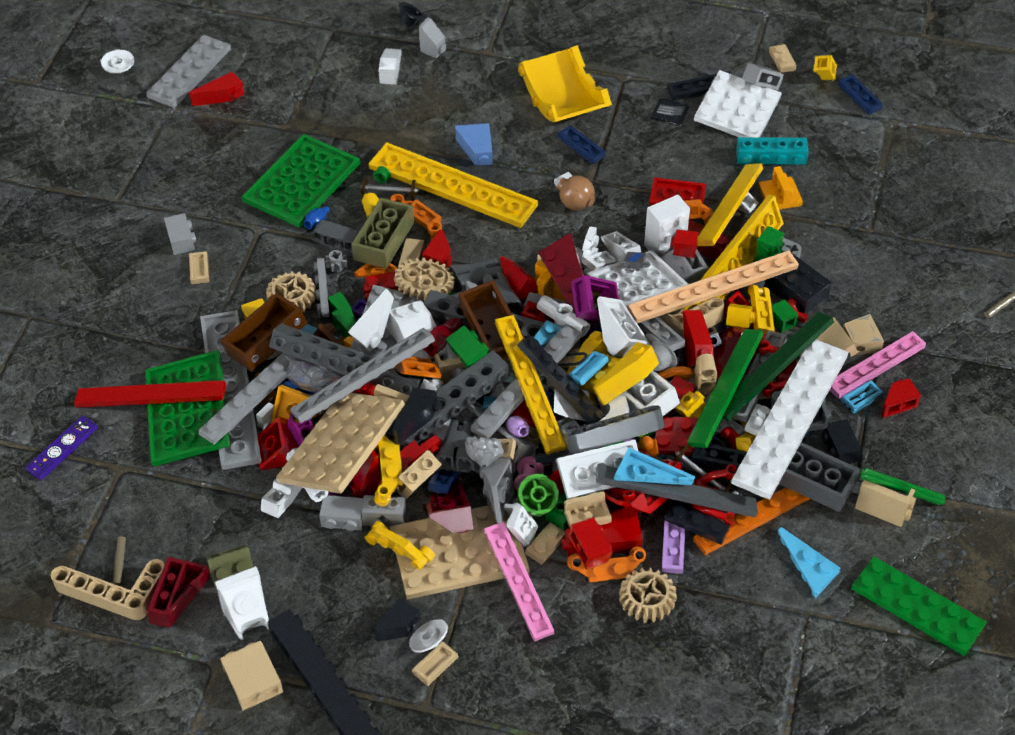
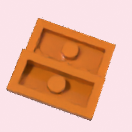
M411 356L395 366L401 374L439 379L442 376L438 365L433 364L431 359Z

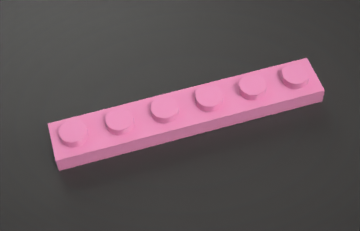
M912 331L838 375L829 391L840 399L924 349L926 343Z
M504 521L485 528L484 533L534 642L554 634L551 622Z

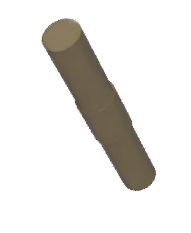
M1015 291L984 313L985 317H992L1014 301Z
M123 536L117 539L112 584L121 586L126 538Z

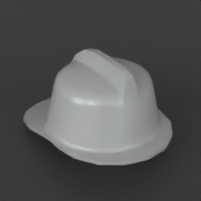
M645 334L659 362L654 371L676 367L677 358L672 349L654 335Z

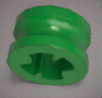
M379 166L374 171L373 176L376 181L384 184L391 177V173L386 167Z

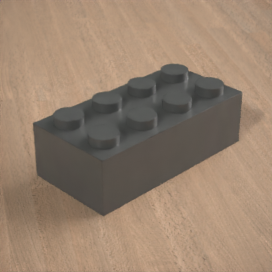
M801 442L779 484L840 512L857 483L860 469Z

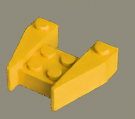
M595 330L583 342L578 352H585L588 357L593 351H597L608 356L609 362L583 386L579 385V388L597 394L601 405H606L646 378L656 368L659 362L652 346L636 342L622 358H617L607 351L608 347L603 341L602 332ZM576 355L572 363L582 360L584 355ZM578 365L570 366L566 374L568 375Z

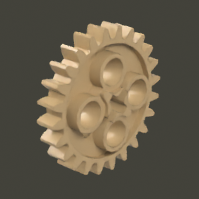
M415 258V261L409 259L408 263L403 261L402 265H398L394 281L396 282L395 286H399L398 290H403L404 295L409 293V298L416 296L417 300L423 298L426 301L430 290L450 294L454 287V273L450 272V268H445L446 264L439 265V261L434 263L432 259L426 261L423 258L420 261L418 258Z

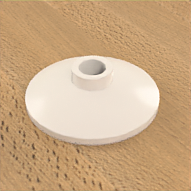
M126 50L108 52L101 60L102 68L110 73L127 71L134 64L133 55Z
M441 619L431 620L423 624L411 636L409 641L410 648L418 653L435 648L447 634L448 625Z

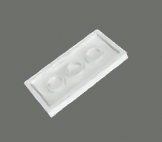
M632 440L557 458L556 462L566 498L570 499L616 488L596 483L597 465L601 464L618 468L628 448L638 451L636 441Z

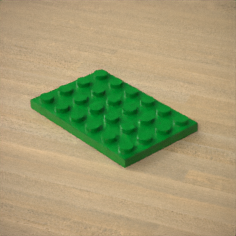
M303 134L242 196V202L300 228L304 224L307 213L315 208H319L360 164V158Z
M219 350L145 370L146 385L224 380L222 358ZM225 394L223 400L147 404L151 464L155 467L229 447V432L215 445L199 435V429L226 405Z

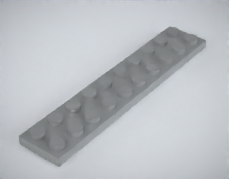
M237 310L200 316L205 353L219 350L221 353L223 379L227 384L225 390L226 404L249 384L247 368L228 356L220 341L240 324ZM253 409L229 431L230 446L219 449L222 470L262 462Z

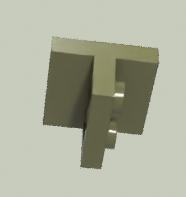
M246 544L206 556L215 587L216 581L253 568L251 554Z

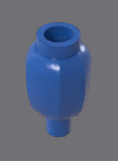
M329 207L315 208L307 213L303 222L304 226L307 229H314L320 220H326V214L330 211Z

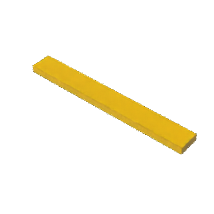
M762 163L746 164L698 236L697 246L715 245L763 170Z
M514 315L495 319V325L546 454L566 450L565 441L535 366L517 346L523 340V336Z

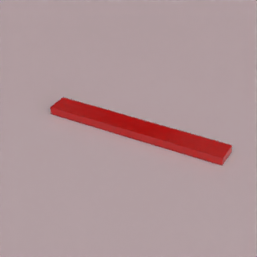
M223 380L78 388L74 404L76 408L216 401L224 399L227 384Z

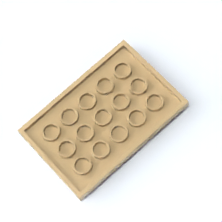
M349 393L345 398L331 404L277 475V480L283 484L341 494L405 406L402 399Z
M489 506L471 509L474 529L468 530L465 533H453L431 518L389 526L390 531L409 540L418 550L422 545H425L435 554L430 563L427 562L420 571L411 565L412 560L410 558L396 554L407 600L505 578L484 533L485 528L498 524ZM508 512L506 513L503 519L506 526L508 518L510 517ZM507 528L525 569L529 573V566L522 543Z

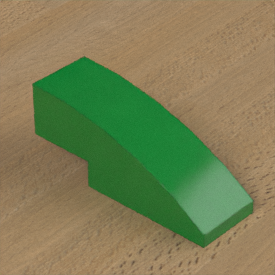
M338 292L328 298L333 325L345 338L348 336L352 338L348 331L355 325L354 315L346 298L341 292Z

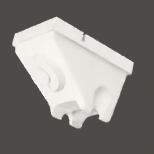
M257 567L215 582L222 612L227 617L240 640H243L242 634L245 631L263 625L269 630V619Z

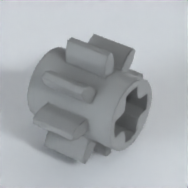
M341 250L331 251L329 255H326V268H330L331 272H341L344 268H347V255H342Z

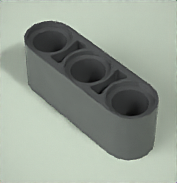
M320 220L312 231L311 238L316 243L352 253L351 244L358 235L359 230Z

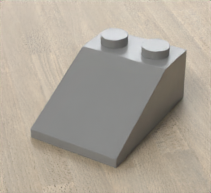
M499 458L493 461L487 468L480 467V477L484 481L483 495L486 497L487 504L497 523H502L507 513L504 509L505 503L511 504L516 495L510 458Z

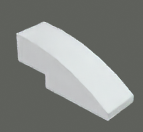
M276 478L273 481V488L262 497L261 511L279 518L293 502L302 487L279 483Z

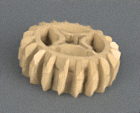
M293 271L290 274L284 272L282 276L278 274L277 278H272L266 289L267 300L275 293H278L301 308L304 313L306 308L311 309V304H314L316 298V287L312 279L308 278L306 274L302 275L300 271L296 274Z
M651 567L648 571H644L641 568L640 573L634 570L632 575L627 574L626 579L621 583V589H619L620 604H623V610H628L629 617L635 615L636 621L639 618H643L645 623L647 619H651L654 623L656 617L662 620L664 615L668 616L670 610H673L677 598L675 594L676 588L673 586L672 579L667 580V574L660 575L659 570L652 572Z

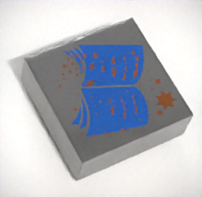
M627 252L624 267L642 269L646 260V253Z

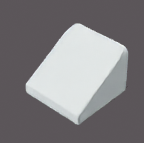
M748 192L738 210L750 214L759 203Z

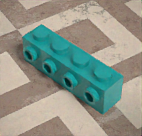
M738 137L737 164L807 165L809 154L807 138Z

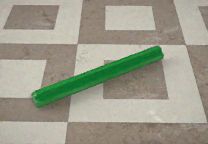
M869 468L861 470V479L907 495L912 488L915 490L913 497L936 505L945 503L944 494Z

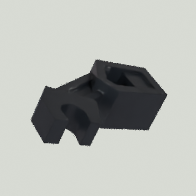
M725 320L708 328L711 340L713 341V348L722 344L718 333L728 328Z

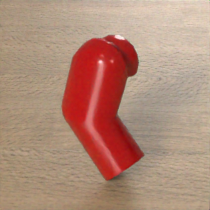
M789 299L787 301L788 304L798 313L797 321L806 323L808 314L799 312L796 307V300Z
M724 427L720 432L721 437L730 441L731 449L737 450L736 438L740 435L732 427Z

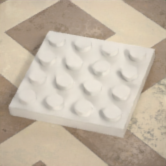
M719 70L694 116V121L737 137H761L782 93Z
M652 250L645 252L646 260L642 269L625 268L624 260L587 273V276L617 282L619 300H622L626 308L629 304L688 285L684 279Z

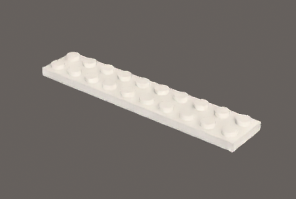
M815 340L805 349L732 478V484L770 500L847 359V351L819 340Z

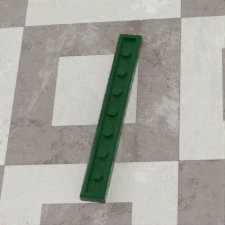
M820 312L816 313L737 387L722 419L726 421L731 420L834 323L833 317Z

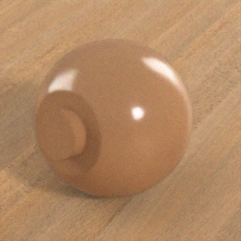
M579 175L571 176L568 179L563 177L557 184L556 189L560 191V199L568 209L581 211L593 205L595 190L593 184L587 178Z

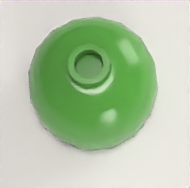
M543 474L527 476L520 483L517 490L518 503L531 516H541L549 513L559 499L556 483Z

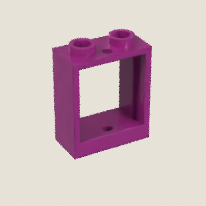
M587 275L571 281L576 318L600 322L599 310L594 309L592 291L601 292V297L619 299L617 282Z

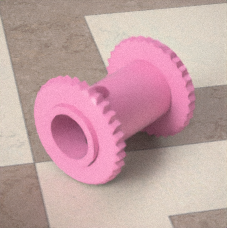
M527 456L517 463V471L520 476L516 477L514 481L516 490H518L520 483L527 476L544 473V465L536 463L535 457Z

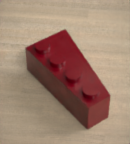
M571 233L539 251L538 254L575 314L571 281L583 276L584 273Z

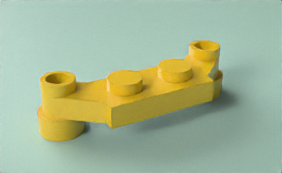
M385 435L374 448V451L379 452L382 482L375 492L374 501L378 506L382 507L390 503L391 494L397 486L403 485L399 479V476L402 474L400 447L395 445Z
M376 521L371 526L372 530L365 537V540L373 546L379 543L384 548H391L399 556L404 555L412 560L411 565L419 571L427 562L430 563L435 557L434 552L429 547L422 545L418 550L409 540L388 530L380 521Z

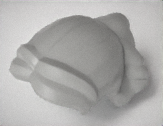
M468 437L465 440L464 444L468 456L471 460L477 462L481 468H487L493 461L498 460L503 455L502 443L498 439Z

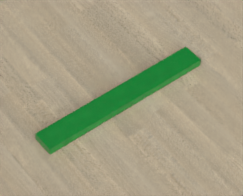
M744 329L687 441L689 447H708L764 335L762 330Z

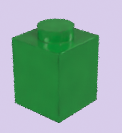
M785 299L771 305L773 323L780 333L796 326L798 313Z

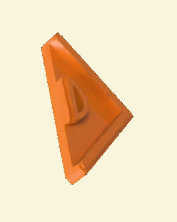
M391 263L387 269L365 264L354 272V276L359 278L394 272L398 268Z

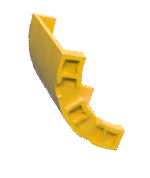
M578 46L519 63V75L523 76L534 107H537L542 115L551 122H557L612 105L607 88L596 87L591 75L585 73L583 69L585 64Z

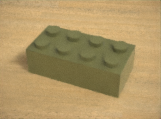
M380 198L351 244L353 260L387 269L415 222L414 206Z

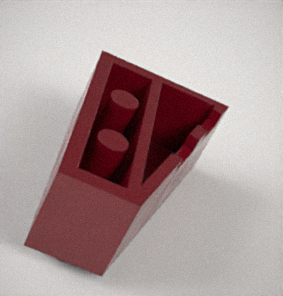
M167 557L147 610L149 624L170 628L210 579L209 566Z

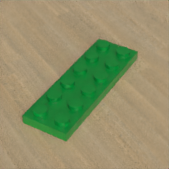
M873 556L852 585V590L963 656H966L987 623L980 617Z

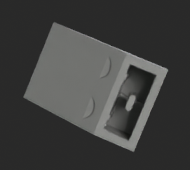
M697 249L695 258L673 255V250L661 257L688 284L700 281L708 271V266Z

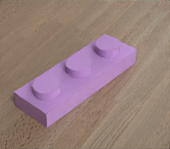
M665 519L662 572L683 574L685 529L665 521Z

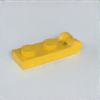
M754 284L749 285L748 294L751 298V306H753L752 312H756L754 330H762L764 334H767L768 331L774 332L769 288H758Z

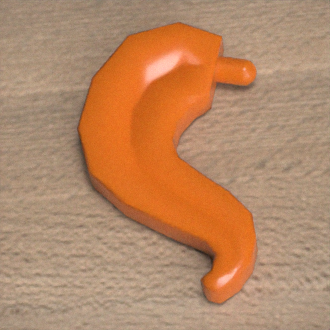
M678 366L668 368L657 374L663 379L676 375L684 380H690L694 378L695 371L689 367Z

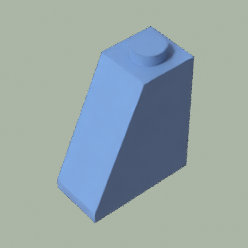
M489 123L455 126L456 142L475 166L493 165Z

